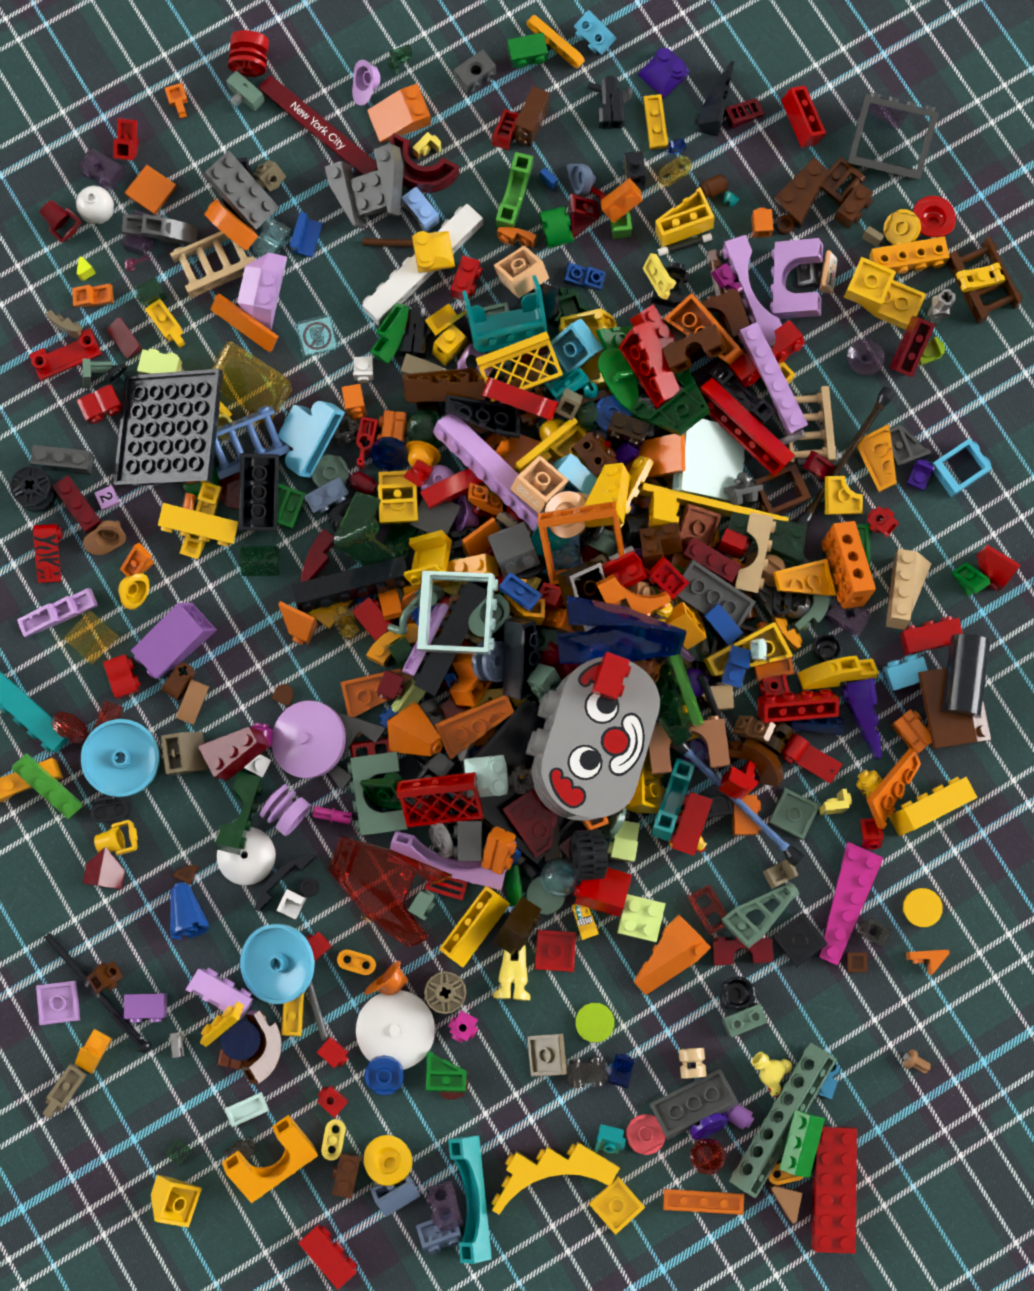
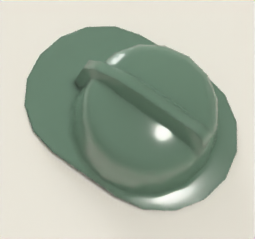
M604 529L603 533L599 535L598 541H593L590 538L589 546L605 552L609 556L617 553L618 548L614 532Z
M494 594V599H497V609L493 611L496 627L495 630H492V634L501 627L510 613V606L506 598ZM487 597L469 617V628L478 637H484Z

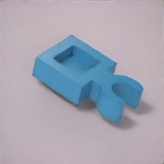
M835 1065V1069L830 1071L818 1091V1095L832 1100L838 1080L833 1079V1076L839 1072L840 1067L838 1065Z

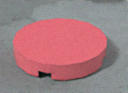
M641 1114L634 1117L626 1129L628 1144L635 1152L643 1155L656 1153L662 1148L666 1138L656 1117L650 1114Z

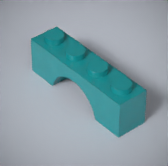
M676 759L652 829V836L670 842L695 764Z

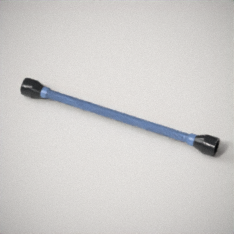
M679 735L670 744V747L677 753L690 759L719 787L721 779L713 771H710L711 769L707 765L705 766V763L700 758L694 755V751L690 748L687 740ZM728 796L761 830L763 829V832L770 839L774 840L780 847L779 849L784 853L786 860L792 866L801 861L805 855L798 848L789 845L782 838H779L780 836L772 831L751 808H748L749 806L742 799Z

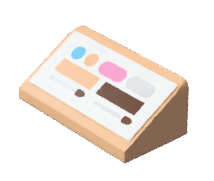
M829 250L826 251L823 257L819 291L824 293H833L837 268V257Z

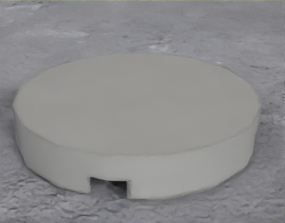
M444 824L430 825L429 836L432 845L440 850L438 852L439 856L443 859L452 857L454 854L453 842Z

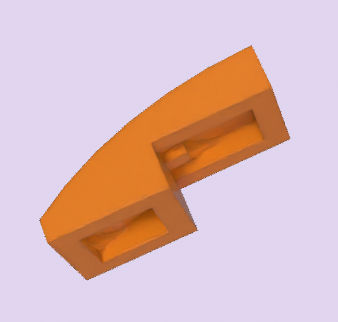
M111 284L94 287L85 285L72 288L74 307H92L114 303L113 286Z

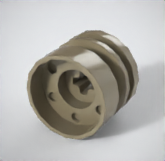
M448 971L439 972L432 976L426 983L424 991L425 1000L429 1007L435 1012L442 1014L453 1013L458 1010L465 1002L467 995L466 985L462 978ZM443 987L451 990V993L448 994L449 998L440 995Z

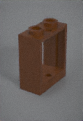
M796 463L783 468L776 476L768 474L754 480L755 485L764 484L788 474L798 496L794 500L772 508L763 489L758 491L760 511L778 515L809 502L811 495Z

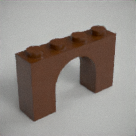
M728 289L722 295H712L707 297L705 301H702L701 303L709 312H716L727 318L734 340H740L737 333L750 324L738 289ZM669 324L672 334L677 341L687 336ZM695 350L691 357L699 355V350Z

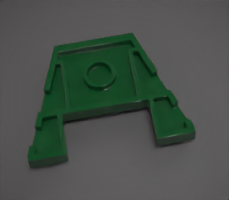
M689 369L676 375L674 374L677 383L683 389L660 408L654 411L642 400L630 410V414L642 421L682 436L710 413Z

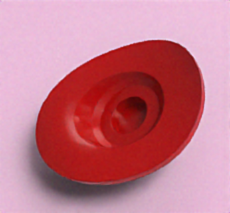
M926 196L916 203L913 212L920 219V233L922 235L942 237L953 231L956 224V214L954 208L946 199L939 196Z

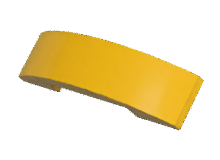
M202 483L195 511L215 516L222 487L211 483ZM191 534V537L185 536L180 554L199 559L206 541L199 540V536Z

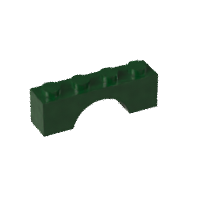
M238 771L233 786V795L242 803L243 809L235 821L221 825L215 842L217 850L240 855L241 849H245L247 838H245L246 832L252 828L253 820H251L252 813L257 811L258 802L256 800L258 795H262L264 784L261 783V777Z

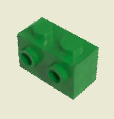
M544 33L508 39V52L512 68H524L530 64L539 65L548 61V50Z

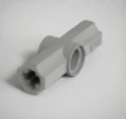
M943 289L939 295L932 297V305L927 312V319L931 323H939L941 319L950 316V307L955 301V294L950 289Z

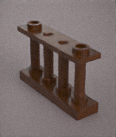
M990 236L986 237L982 243V248L964 256L958 255L957 251L949 253L950 258L947 261L959 288L961 282L957 279L956 273L966 270L964 263L987 254L991 264L986 266L994 263L1000 264L1001 275L1003 274L1005 277L1003 283L962 292L977 324L985 322L989 312L1009 303H1012L1015 309L1022 303V295L1019 290H1016L997 252V245L991 240ZM1003 286L1007 294L1006 297L988 305L982 303L981 295Z

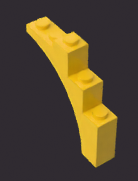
M577 1142L576 1145L572 1143L567 1152V1155H569L568 1159L548 1146L545 1150L541 1149L536 1157L537 1163L516 1151L514 1155L510 1154L505 1162L507 1165L506 1171L512 1175L511 1177L506 1176L501 1185L504 1187L501 1194L497 1193L491 1204L494 1205L492 1211L500 1214L507 1203L519 1191L536 1181L551 1176L564 1174L581 1175L596 1179L610 1186L620 1167L580 1142Z

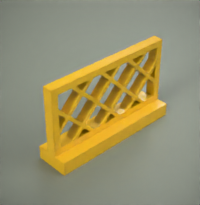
M547 331L476 358L480 372L485 380V385L488 377H486L484 370L491 367L498 370L494 379L497 380L500 372L510 375L507 384H510L512 377L522 380L519 388L523 390H528L563 376ZM548 346L550 354L547 359L538 356L540 348ZM529 354L533 356L529 366L520 362L522 355ZM536 358L545 361L542 371L532 368ZM506 361L516 363L512 373L502 369ZM549 363L556 366L558 373L550 376L544 373ZM518 365L528 369L524 378L514 374ZM530 370L540 374L537 381L531 382L526 380Z

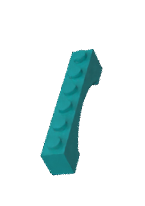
M479 1135L448 1139L450 1160H454L459 1169L466 1196L465 1230L462 1241L458 1242L460 1263L475 1264L491 1260Z

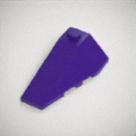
M874 678L848 683L842 689V698L844 701L846 700L847 707L874 760L880 759L882 757L880 733L875 729L878 726L879 719L874 711L875 704H877Z

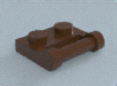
M840 157L829 169L821 190L830 196L837 205L841 206L857 183L862 184L866 178L860 171ZM850 175L853 176L852 182L839 194L837 192L838 188Z

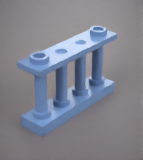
M263 406L256 413L217 427V436L228 433L237 454V460L233 462L227 461L216 436L215 454L220 463L216 471L219 479L240 472V453H244L235 429L246 426L255 448L254 453L279 454L281 456L290 452L288 444L279 439L270 415L275 414L272 406ZM260 419L264 420L273 442L272 446L266 449L262 447L253 426V422Z

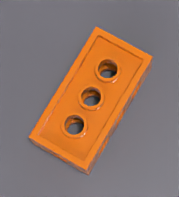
M855 521L834 523L822 540L821 547L825 551L831 570L833 584L837 590V600L841 603L842 609L863 607L875 592L876 587Z

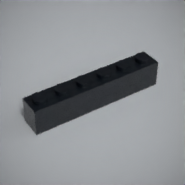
M400 556L293 584L292 588L298 610L308 613L315 609L327 608L334 604L346 603L353 599L366 598L372 594L385 593L388 590L411 585L404 577V572L408 571L405 558Z
M472 582L462 583L457 592L460 594L457 602L453 600L448 609L451 612L449 618L444 617L439 627L442 631L439 636H434L430 645L461 646L470 629L469 617L485 599L487 590ZM426 652L421 662L424 664L422 670L419 671L417 669L412 679L415 681L414 686L435 696L457 653L431 652L429 654Z

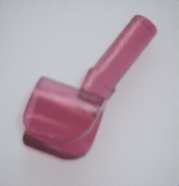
M149 255L138 259L127 258L125 260V270L134 271L136 269L135 264L150 260Z

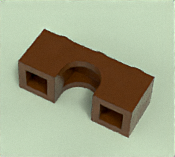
M715 324L708 325L697 333L688 334L684 339L671 342L667 347L662 348L669 368L675 375L693 367L690 358L697 349H704L709 358L727 351L721 332Z

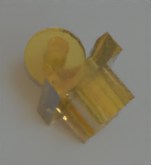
M347 605L335 608L337 616L334 619L341 637L345 639L355 638L360 630L353 611H348Z

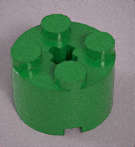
M565 206L539 212L548 249L574 242L572 231L569 228L571 223Z

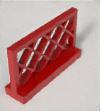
M476 772L398 781L396 794L397 798H400L407 827L484 819ZM466 790H473L474 795L470 799L462 793ZM451 792L456 796L450 801L443 795ZM425 795H433L436 799L431 803L424 799ZM413 797L417 801L414 805L406 802L405 798ZM458 798L467 802L463 808L455 804ZM439 800L447 804L444 810L436 806ZM420 802L428 806L425 812L416 808ZM472 805L478 809V813H470L466 809ZM452 807L459 811V813L452 816L447 811ZM433 809L440 815L433 818L428 813ZM412 811L421 816L419 820H410L409 815Z

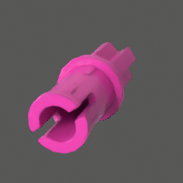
M315 806L312 816L329 820L330 823L334 821L350 825L352 812Z

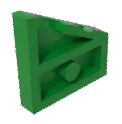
M427 1052L426 1092L466 1093L467 1071L454 1066L445 1059L437 1057L432 1052Z

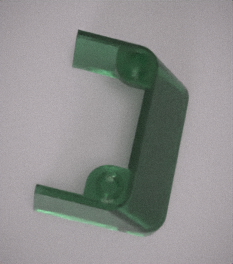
M356 491L335 534L334 545L361 566L400 556L406 558L411 548L409 540L416 537L419 530L405 524L393 523L384 544H382L375 538L379 531V525L377 520L373 518L381 499Z

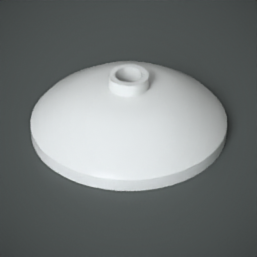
M254 827L246 832V847L244 850L241 849L240 855L217 850V863L220 871L228 880L239 885H253L262 881L269 875L275 864L276 853L272 840L266 833ZM244 851L248 853V856L245 859L241 857V854Z

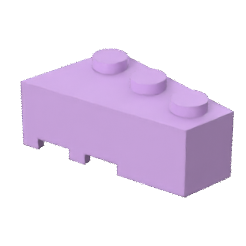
M209 967L207 970L198 969L186 990L190 993L194 992L202 997L201 999L212 1003L222 1011H225L228 1006H233L237 1001L244 1005L239 1020H242L254 1001L250 997L252 993L244 988H241V990L235 988V983L227 978H224V980L217 977L218 973Z

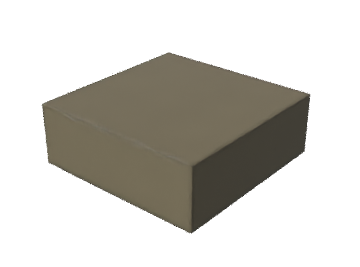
M868 226L862 236L864 240L877 248L884 237L882 233Z

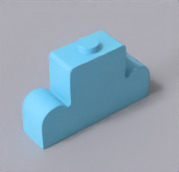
M323 401L315 402L311 410L304 406L293 405L278 434L282 441L293 448V451L288 452L285 457L286 466L301 477L311 478L345 412L336 405Z

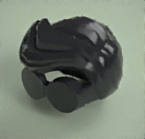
M736 976L722 983L720 1002L725 1009L745 1010L756 1000V988L747 978Z

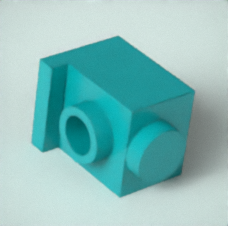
M600 1124L594 1152L598 1153L599 1150H604L607 1153L618 1154L619 1150H624L626 1138H623L624 1130Z

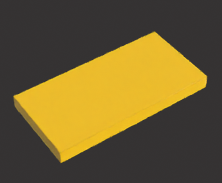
M575 418L566 421L517 461L515 471L520 474L538 456L549 452L550 447L577 426L578 421Z

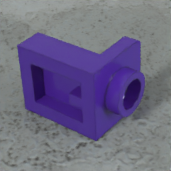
M917 460L913 465L906 485L924 491L935 467L927 460Z

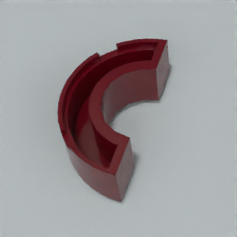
M393 133L390 144L400 148L404 165L402 184L411 190L417 187L421 193H434L447 188L458 178L459 166L444 158L433 166L424 167L417 165L409 156L411 152L410 141Z

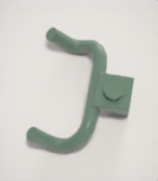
M432 585L431 606L437 600H443L445 597V592L439 585ZM421 588L414 593L416 597L402 612L399 626L390 623L388 625L389 631L398 635H405L407 633L408 618L420 606Z

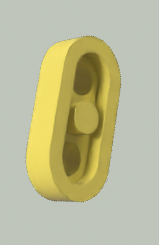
M339 1119L331 1120L325 1128L321 1152L327 1160H335L342 1153L346 1127ZM336 1125L339 1127L340 1130L338 1133L333 1132V1126ZM329 1146L336 1148L335 1153L329 1152Z

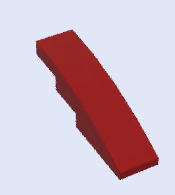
M469 468L435 483L421 491L420 494L431 510L445 501L449 503L463 494L467 496L470 483L479 486H485L486 484Z

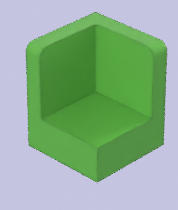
M630 212L626 213L624 218H620L615 223L610 220L612 239L631 237L632 224Z

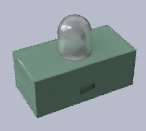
M235 71L226 80L228 88L234 93L230 99V104L233 107H238L244 102L252 110L256 111L265 102L263 93L238 71Z

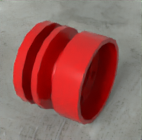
M240 30L232 33L228 68L233 73L238 71L242 76L257 77L265 74L267 69L266 56L269 49L268 38L261 33L251 30Z

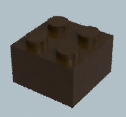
M521 897L493 943L512 955L517 949L521 951L541 919L538 915L542 909Z

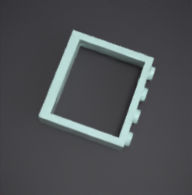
M422 571L417 649L420 652L490 655L491 650H494L495 643L494 638H491L492 630H495L496 627L493 611L497 609V599H494V591H498V579H495L494 574ZM433 580L488 582L484 647L428 645Z

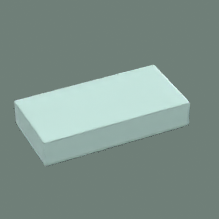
M262 1092L225 1108L232 1127L269 1111Z

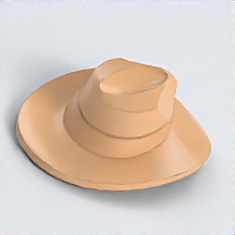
M561 492L549 499L545 512L582 507L586 501L575 492ZM583 521L549 528L559 538H570L579 534L586 525Z

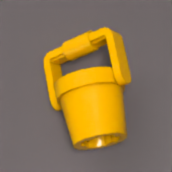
M130 820L112 824L110 830L94 837L98 853L104 847L110 853L116 852V855L130 853L138 848L137 831L134 828V823ZM128 825L132 847L125 849L124 835L119 827Z

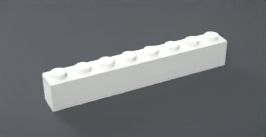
M466 204L464 207H459L455 211L454 216L442 224V228L438 232L449 231L452 252L454 254L483 226V218ZM415 254L411 258H406L402 263L403 266L399 270H394L390 274L389 279L385 283L382 282L376 288V292L372 296L369 295L364 299L363 311L377 325L380 326L396 303H404L435 272L418 273Z

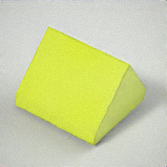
M79 257L76 274L81 281H85L96 274V272L83 257Z

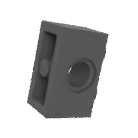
M481 50L454 69V78L466 94L476 91L482 83L491 81L496 75V65L484 50ZM475 71L480 72V74L474 75L472 73Z

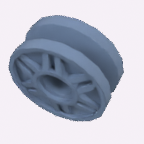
M484 641L480 642L477 647H484ZM495 641L494 650H491L490 655L473 654L472 667L478 679L492 682L503 680L504 643L502 641Z

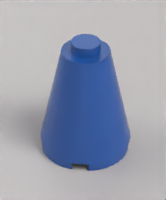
M184 882L175 884L174 888L171 889L170 900L171 938L181 940V936L187 935V938H193L206 933L207 928L210 929V926L190 885H186Z

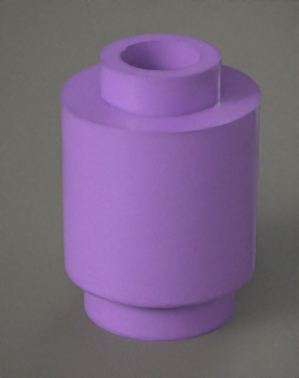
M740 1104L724 1112L728 1121L742 1130L745 1127L749 1128L754 1120L752 1117L753 1112Z

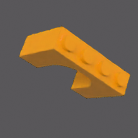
M289 1115L272 1126L277 1139L285 1147L284 1154L275 1164L268 1167H255L245 1159L239 1150L222 1161L226 1175L251 1203L261 1198L265 1193L278 1186L282 1181L318 1156L313 1143Z

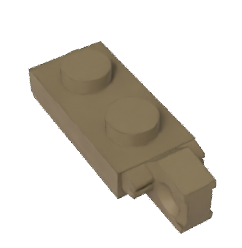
M70 1064L46 1097L45 1103L48 1106L42 1114L47 1118H51L56 1110L61 1112L80 1087L87 1074L73 1064Z

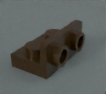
M614 411L606 434L614 440L622 439L628 441L629 445L638 447V445L643 446L650 423Z

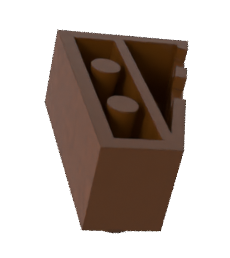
M814 157L774 197L775 204L789 215L800 228L827 178L828 170Z

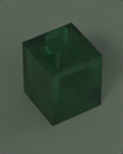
M156 277L135 287L138 291V294H136L138 301L141 305L145 304L146 307L159 298L161 301L167 299Z

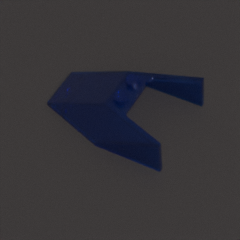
M569 595L566 597L569 625L599 626L587 632L576 631L558 634L559 664H584L592 659L603 657L606 652L629 659L630 662L679 655L687 634L686 630L625 606Z

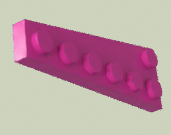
M847 842L845 846L841 869L836 883L837 886L827 920V927L823 936L828 945L822 948L819 953V958L836 966L839 964L883 861V857L850 842Z

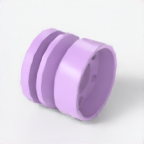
M286 784L268 798L260 812V816L264 819L269 816L267 822L270 824L279 819L275 828L284 836H288L299 825L312 806L302 797L293 802L292 800L296 792L292 790L288 793L290 787Z

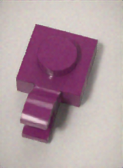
M727 263L711 273L720 289L725 287L726 290L738 289L739 292L742 291L741 285L734 282L737 278Z

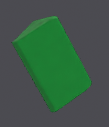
M518 865L511 866L509 870H506L505 874L509 906H516L520 898L523 897Z

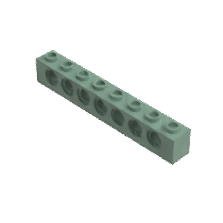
M812 1043L804 1050L801 1060L794 1067L791 1077L784 1084L781 1094L774 1101L771 1111L764 1118L761 1128L754 1135L751 1145L743 1154L738 1167L733 1171L732 1177L729 1180L730 1183L754 1198L758 1196L785 1149L794 1111L807 1112L837 1061L834 1056Z

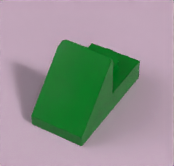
M967 562L951 572L968 596L973 593L977 594L991 584L987 576Z

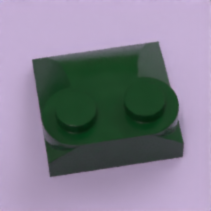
M386 773L384 778L361 780L360 785L376 808L402 810L400 798H397L396 790L398 781H403L398 773Z

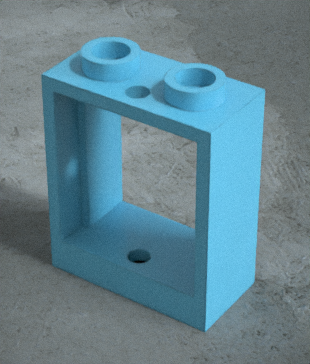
M971 438L932 463V466L935 467L933 473L951 497L986 475L992 469L990 460L982 455L979 445L972 441ZM966 448L982 470L959 485L943 463Z

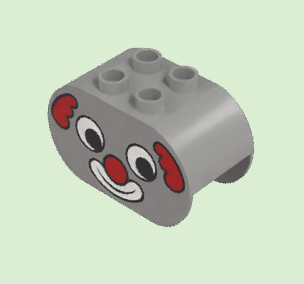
M603 657L592 659L580 665L560 682L555 691L550 689L548 694L545 693L543 695L538 716L546 718L543 729L538 728L536 732H532L526 754L535 757L531 771L534 789L538 797L548 809L561 817L586 821L610 816L622 810L634 796L659 713L660 697L651 677L632 662H629L628 665L631 666L628 678L624 677L622 683L625 686L623 694L614 701L591 693Z

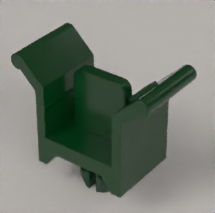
M563 287V292L561 288L558 289L560 297H557L558 301H560V306L557 313L558 316L554 321V327H558L562 312L565 317L577 314L578 311L579 313L590 311L589 307L581 305L576 288H573L572 293L569 294L566 287Z

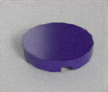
M724 1113L709 1115L701 1119L699 1126L695 1124L691 1127L690 1135L694 1140L706 1138L725 1127L728 1119Z

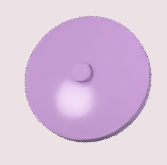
M301 701L293 704L280 715L273 728L272 751L280 767L293 776L305 779L320 777L336 766L344 752L346 743L344 724L336 711L323 703Z

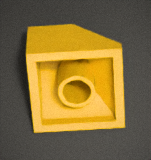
M157 1175L151 1192L154 1220L160 1223L189 1227L202 1188L175 1178Z

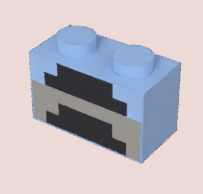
M417 187L401 197L402 206L422 231L428 232L439 224V214Z

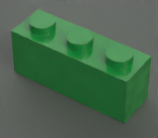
M794 1111L780 1170L795 1176L810 1178L825 1118L809 1112Z

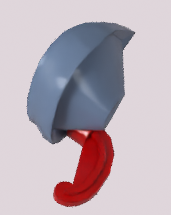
M583 163L566 165L572 189L576 194L587 195L592 192L600 196L601 200L606 197L601 190L592 187L596 181V176L593 175L589 166Z

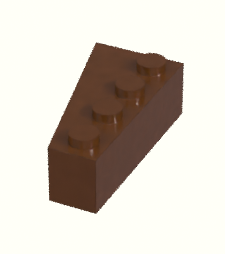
M476 367L402 374L403 397L409 403L445 401L446 394L485 401V396L482 395L485 388V380Z

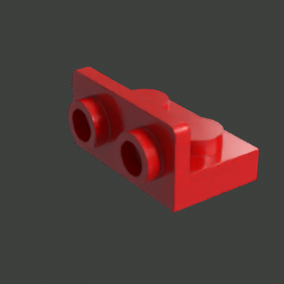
M634 551L625 553L623 556L602 565L605 578L613 574L624 588H628L647 578L642 560Z
M664 556L650 570L646 566L644 567L647 573L646 579L653 585L657 583L659 585L657 590L660 593L667 591L672 599L690 583Z

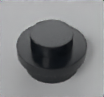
M305 878L300 883V892L306 897H313L319 892V883L314 878Z

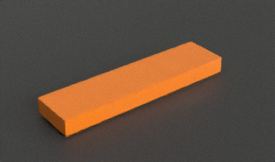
M220 293L215 296L210 309L212 312L266 351L271 352L279 337Z
M664 1189L663 1210L744 1215V1193Z

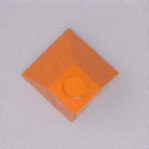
M280 601L278 605L288 632L293 637L292 641L300 645L303 642L309 644L318 626L316 619Z

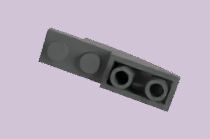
M123 214L122 234L156 238L162 242L185 245L197 242V226L153 215L143 214V216Z

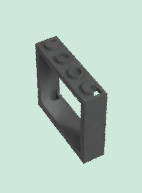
M870 92V95L865 94L847 162L920 180L939 112L935 111L936 107L925 105L922 108L912 101H906L905 104L900 103L899 98L888 96L887 100L880 98L881 94ZM870 103L931 117L917 169L856 155Z

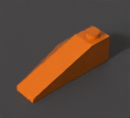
M680 915L676 916L665 927L659 944H655L652 949L654 951L649 961H645L634 980V983L645 995L696 963L711 948Z

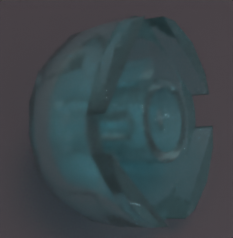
M562 856V860L560 857H556L548 861L543 866L541 872L543 888L553 896L565 897L574 892L579 880L573 871L571 859Z

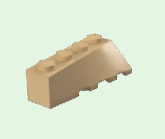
M898 549L893 558L886 627L905 630L910 622L912 611L932 564L918 552Z

